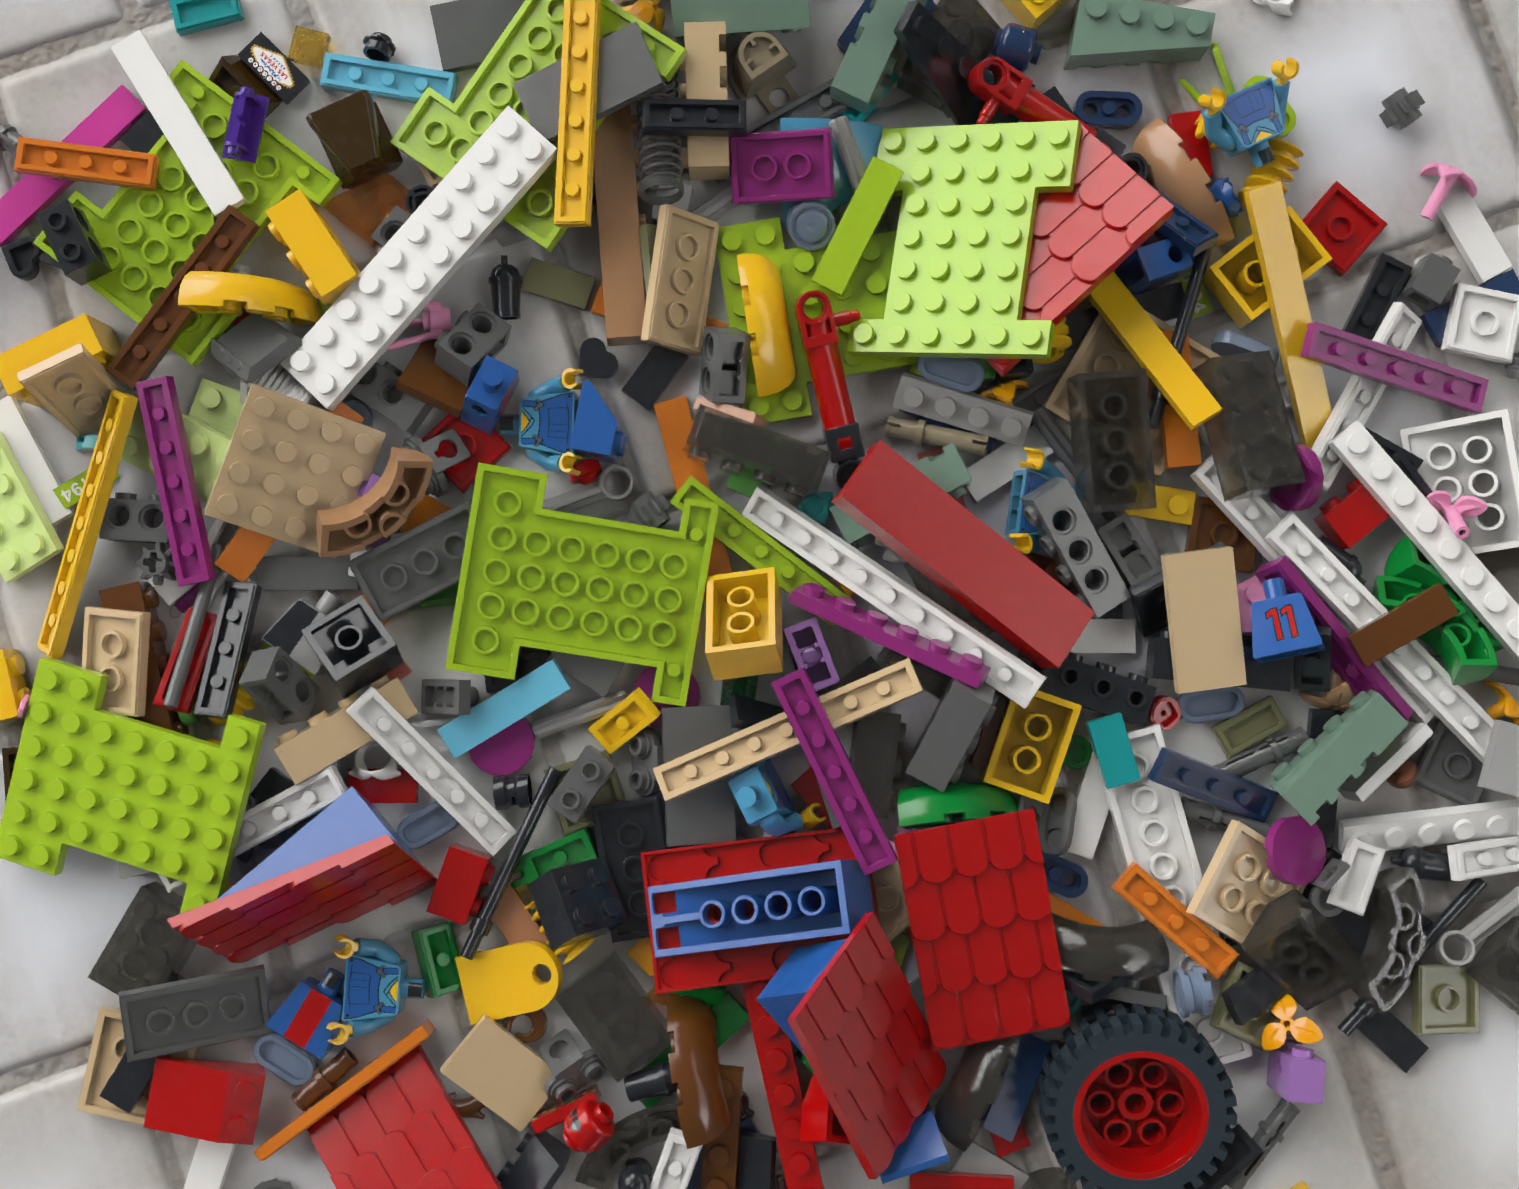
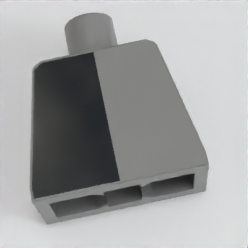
M327 589L317 604L308 599L300 598L264 634L262 640L272 647L280 646L296 663L314 675H324L326 671L301 630L338 609L344 600Z

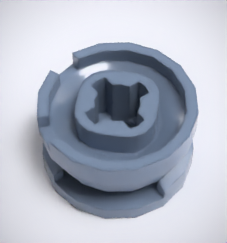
M798 201L792 205L787 213V231L794 243L802 249H821L831 241L836 229L835 218L827 205L822 201Z
M1203 965L1193 966L1191 970H1187L1184 973L1181 968L1173 969V994L1177 1010L1182 1018H1188L1190 1012L1199 1013L1201 1016L1213 1013V1006H1208V1003L1213 1000L1211 982L1203 977L1207 975Z

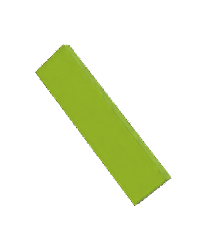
M875 156L872 157L811 279L812 282L840 296L843 295L904 174L903 170Z

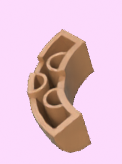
M1156 118L1142 129L1134 141L1131 153L1142 155L1148 164L1146 180L1219 234L1217 243L1213 248L1232 240L1235 237L1222 201L1216 202L1214 195L1206 187V184L1211 181L1197 158L1190 161L1189 156L1180 146L1183 144V140L1161 119Z
M391 447L389 461L384 473L366 494L344 506L317 510L316 530L320 558L337 557L362 551L365 549L364 546L382 537L387 538L397 531L407 521L406 517L414 509L417 502H421L432 475L433 460L428 455L416 450Z

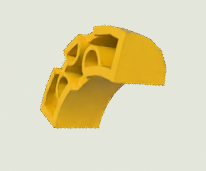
M737 254L748 335L755 334L750 338V347L758 397L778 393L787 388L795 379L796 373L782 278L778 267L769 258L759 254Z
M190 271L184 276L180 284L178 305L193 312L239 315L242 314V308H244L246 312L262 314V318L275 320L291 326H312L322 317L321 306L312 293L303 287L277 279L229 272Z

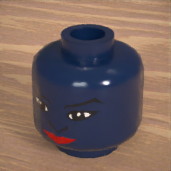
M1008 23L1004 29H998L990 54L1005 60L1022 73L1027 70L1030 63L1037 64L1043 45L1037 43L1038 33L1036 30L1019 24Z

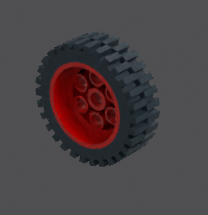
M1121 1003L1112 1005L1114 1015L1107 1016L1102 1007L1094 1010L1097 1020L1092 1023L1088 1022L1085 1015L1077 1019L1080 1030L1075 1033L1068 1026L1062 1032L1066 1044L1063 1046L1058 1041H1054L1050 1047L1054 1060L1045 1056L1042 1063L1045 1075L1039 1074L1038 1077L1040 1092H1037V1102L1040 1108L1041 1121L1051 1150L1055 1153L1056 1160L1061 1168L1064 1169L1066 1167L1068 1176L1075 1183L1080 1179L1083 1189H1185L1183 1185L1189 1181L1197 1189L1204 1184L1199 1174L1204 1170L1212 1176L1218 1170L1213 1157L1215 1156L1224 1161L1228 1152L1222 1141L1233 1143L1235 1134L1230 1125H1237V1114L1233 1109L1234 1106H1237V1101L1231 1089L1233 1088L1231 1079L1202 1033L1199 1034L1195 1026L1186 1020L1183 1023L1178 1014L1169 1011L1166 1017L1163 1010L1152 1006L1149 1014H1147L1142 1004H1132V1013H1127ZM1115 1065L1123 1066L1122 1070L1118 1073H1109L1111 1067ZM1158 1065L1154 1072L1143 1073L1148 1066ZM1097 1094L1105 1095L1101 1101H1091L1092 1097ZM1140 1094L1137 1100L1133 1102L1126 1101L1128 1096ZM1175 1094L1170 1101L1161 1102L1165 1095ZM1122 1123L1118 1129L1108 1130L1111 1124ZM1157 1123L1153 1129L1143 1130L1146 1124Z

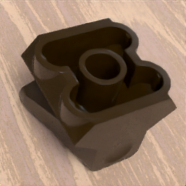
M360 90L310 113L306 117L309 126L319 137L336 176L343 182L341 185L342 189H356L398 169L403 162L399 150L390 143L393 137L376 101L373 102L368 90Z

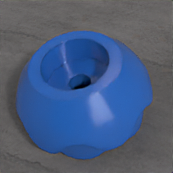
M1228 177L1216 180L1210 189L1216 202L1222 201L1228 218L1237 217L1238 213L1242 212L1243 209L1240 208V200L1233 192L1232 183Z

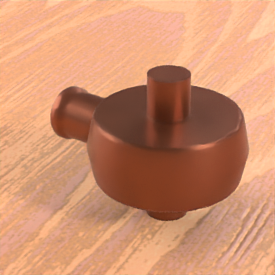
M1408 758L1385 781L1398 789L1408 788L1415 783L1418 769L1413 761Z

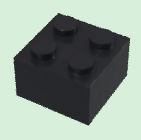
M604 856L551 869L528 884L552 950L606 935L628 922Z

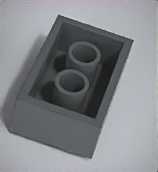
M952 678L914 747L905 773L941 792H944L949 782L955 784L964 768L963 763L967 754L971 755L980 739L979 734L983 725L987 726L996 710L995 705L999 695L995 694V688L984 682L976 689Z

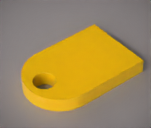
M526 940L476 951L473 960L461 955L455 957L470 1025L477 1024L484 1014L493 1020L538 1011L556 998L562 986L563 971L558 957L555 956L548 946L537 941ZM538 964H544L549 967L551 971L550 981H542L537 976L536 969Z

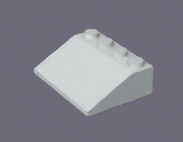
M1509 409L1400 430L1403 449L1424 460L1417 471L1433 492H1449L1452 505L1461 496H1474L1480 498L1488 505L1487 510L1472 518L1462 517L1470 530L1469 536L1462 540L1474 554L1519 547V452L1512 413Z

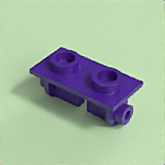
M244 86L241 87L240 92L235 91L222 158L256 164L269 97L254 95L255 91Z

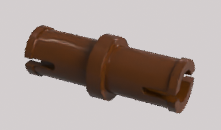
M346 1047L341 1049L324 1067L319 1066L313 1071L314 1076L291 1095L293 1102L298 1108L306 1112L327 1091L332 1092L337 1087L336 1083L359 1063L356 1056Z

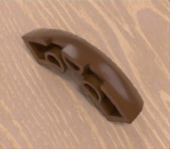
M690 996L668 997L667 1033L671 1034L672 1053L668 1054L672 1083H678L677 1097L679 1106L676 1108L687 1149L707 1144L719 1137L728 1127L731 1117L725 1099L719 1066L717 1016L712 1008L700 999Z

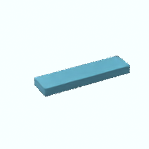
M325 52L320 86L322 89L346 93L368 90L371 97L415 104L427 87H430L454 103L459 77L457 73Z
M554 658L470 709V715H460L437 731L454 759L571 689L572 686Z

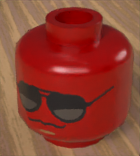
M593 1099L582 1101L564 1119L563 1137L567 1145L578 1153L590 1154L596 1152L615 1132L613 1110L605 1102H597Z

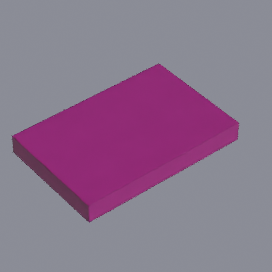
M832 128L746 133V137H729L733 205L835 199Z

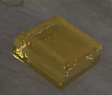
M296 26L288 59L291 62L322 69L325 52L328 51L331 40L330 35L325 32Z

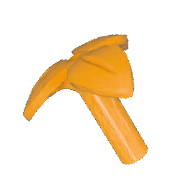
M638 0L633 5L621 7L646 24L653 20V28L662 34L665 23V10L658 8L657 4L660 0Z
M1009 380L999 385L991 386L979 395L995 398L997 401L1013 405L1012 399L1016 389L1026 390L1028 389V384L1022 380Z
M1483 680L1481 683L1493 689L1499 697L1496 704L1484 711L1493 720L1506 715L1511 718V723L1519 725V705L1509 691L1497 682Z
M1287 993L1272 1004L1271 1012L1281 1021L1280 1023H1269L1265 1026L1261 1036L1264 1050H1275L1283 1046L1287 1034L1294 1041L1307 1044L1317 1043L1324 1039L1319 1027L1309 1018L1302 1017L1294 1021L1292 1020L1297 1005L1294 998Z

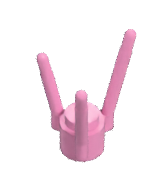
M429 301L424 307L429 309V311H422V319L413 320L406 328L423 327V332H430L396 340L387 350L438 339L444 331L450 332V307H441V301Z

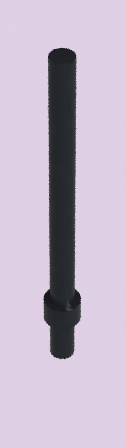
M1213 246L1197 254L1170 341L1180 355L1184 347ZM1154 385L1150 396L1152 405L1146 426L1152 429H1159L1165 407L1170 403L1157 386Z
M549 766L479 915H474L469 926L471 932L460 953L461 956L473 960L483 936H488L493 926L491 921L562 773L559 769Z
M1481 878L1473 879L1366 996L1363 994L1353 1004L1355 1006L1354 1010L1338 1026L1346 1036L1349 1037L1366 1018L1371 1019L1379 1010L1377 1005L1486 888L1487 883Z

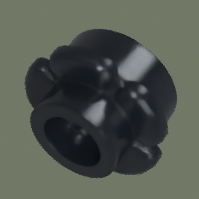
M374 32L371 36L367 35L363 39L365 44L363 52L367 58L389 62L390 57L394 56L396 47L388 35Z

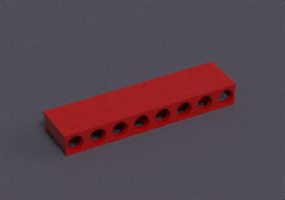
M882 440L869 447L864 459L831 502L1042 669L1059 668L1095 612Z

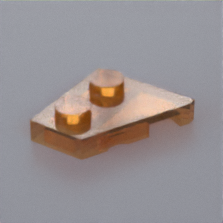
M386 173L331 198L324 209L375 248L377 243L370 236L396 205L403 211L407 209L405 202L410 190L389 173Z

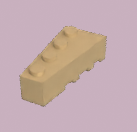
M725 21L684 22L685 49L688 55L680 65V73H686V83L680 84V99L728 100ZM687 136L688 147H681V158L683 160L682 168H688L689 179H730L729 137Z
M384 675L369 684V687L372 686L405 720L419 713L398 677L389 679L387 675ZM356 692L339 701L340 708L328 714L324 710L307 720L309 725L298 732L293 728L276 738L278 743L273 745V750L295 785L373 740L346 712L360 697Z

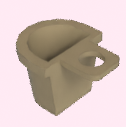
M754 32L748 35L732 51L727 63L728 81L739 100L747 101L757 95L770 114L781 108L771 104L769 96L772 91L776 89L784 90L789 96L787 104L799 98L784 76L797 67V63L788 50L772 34Z

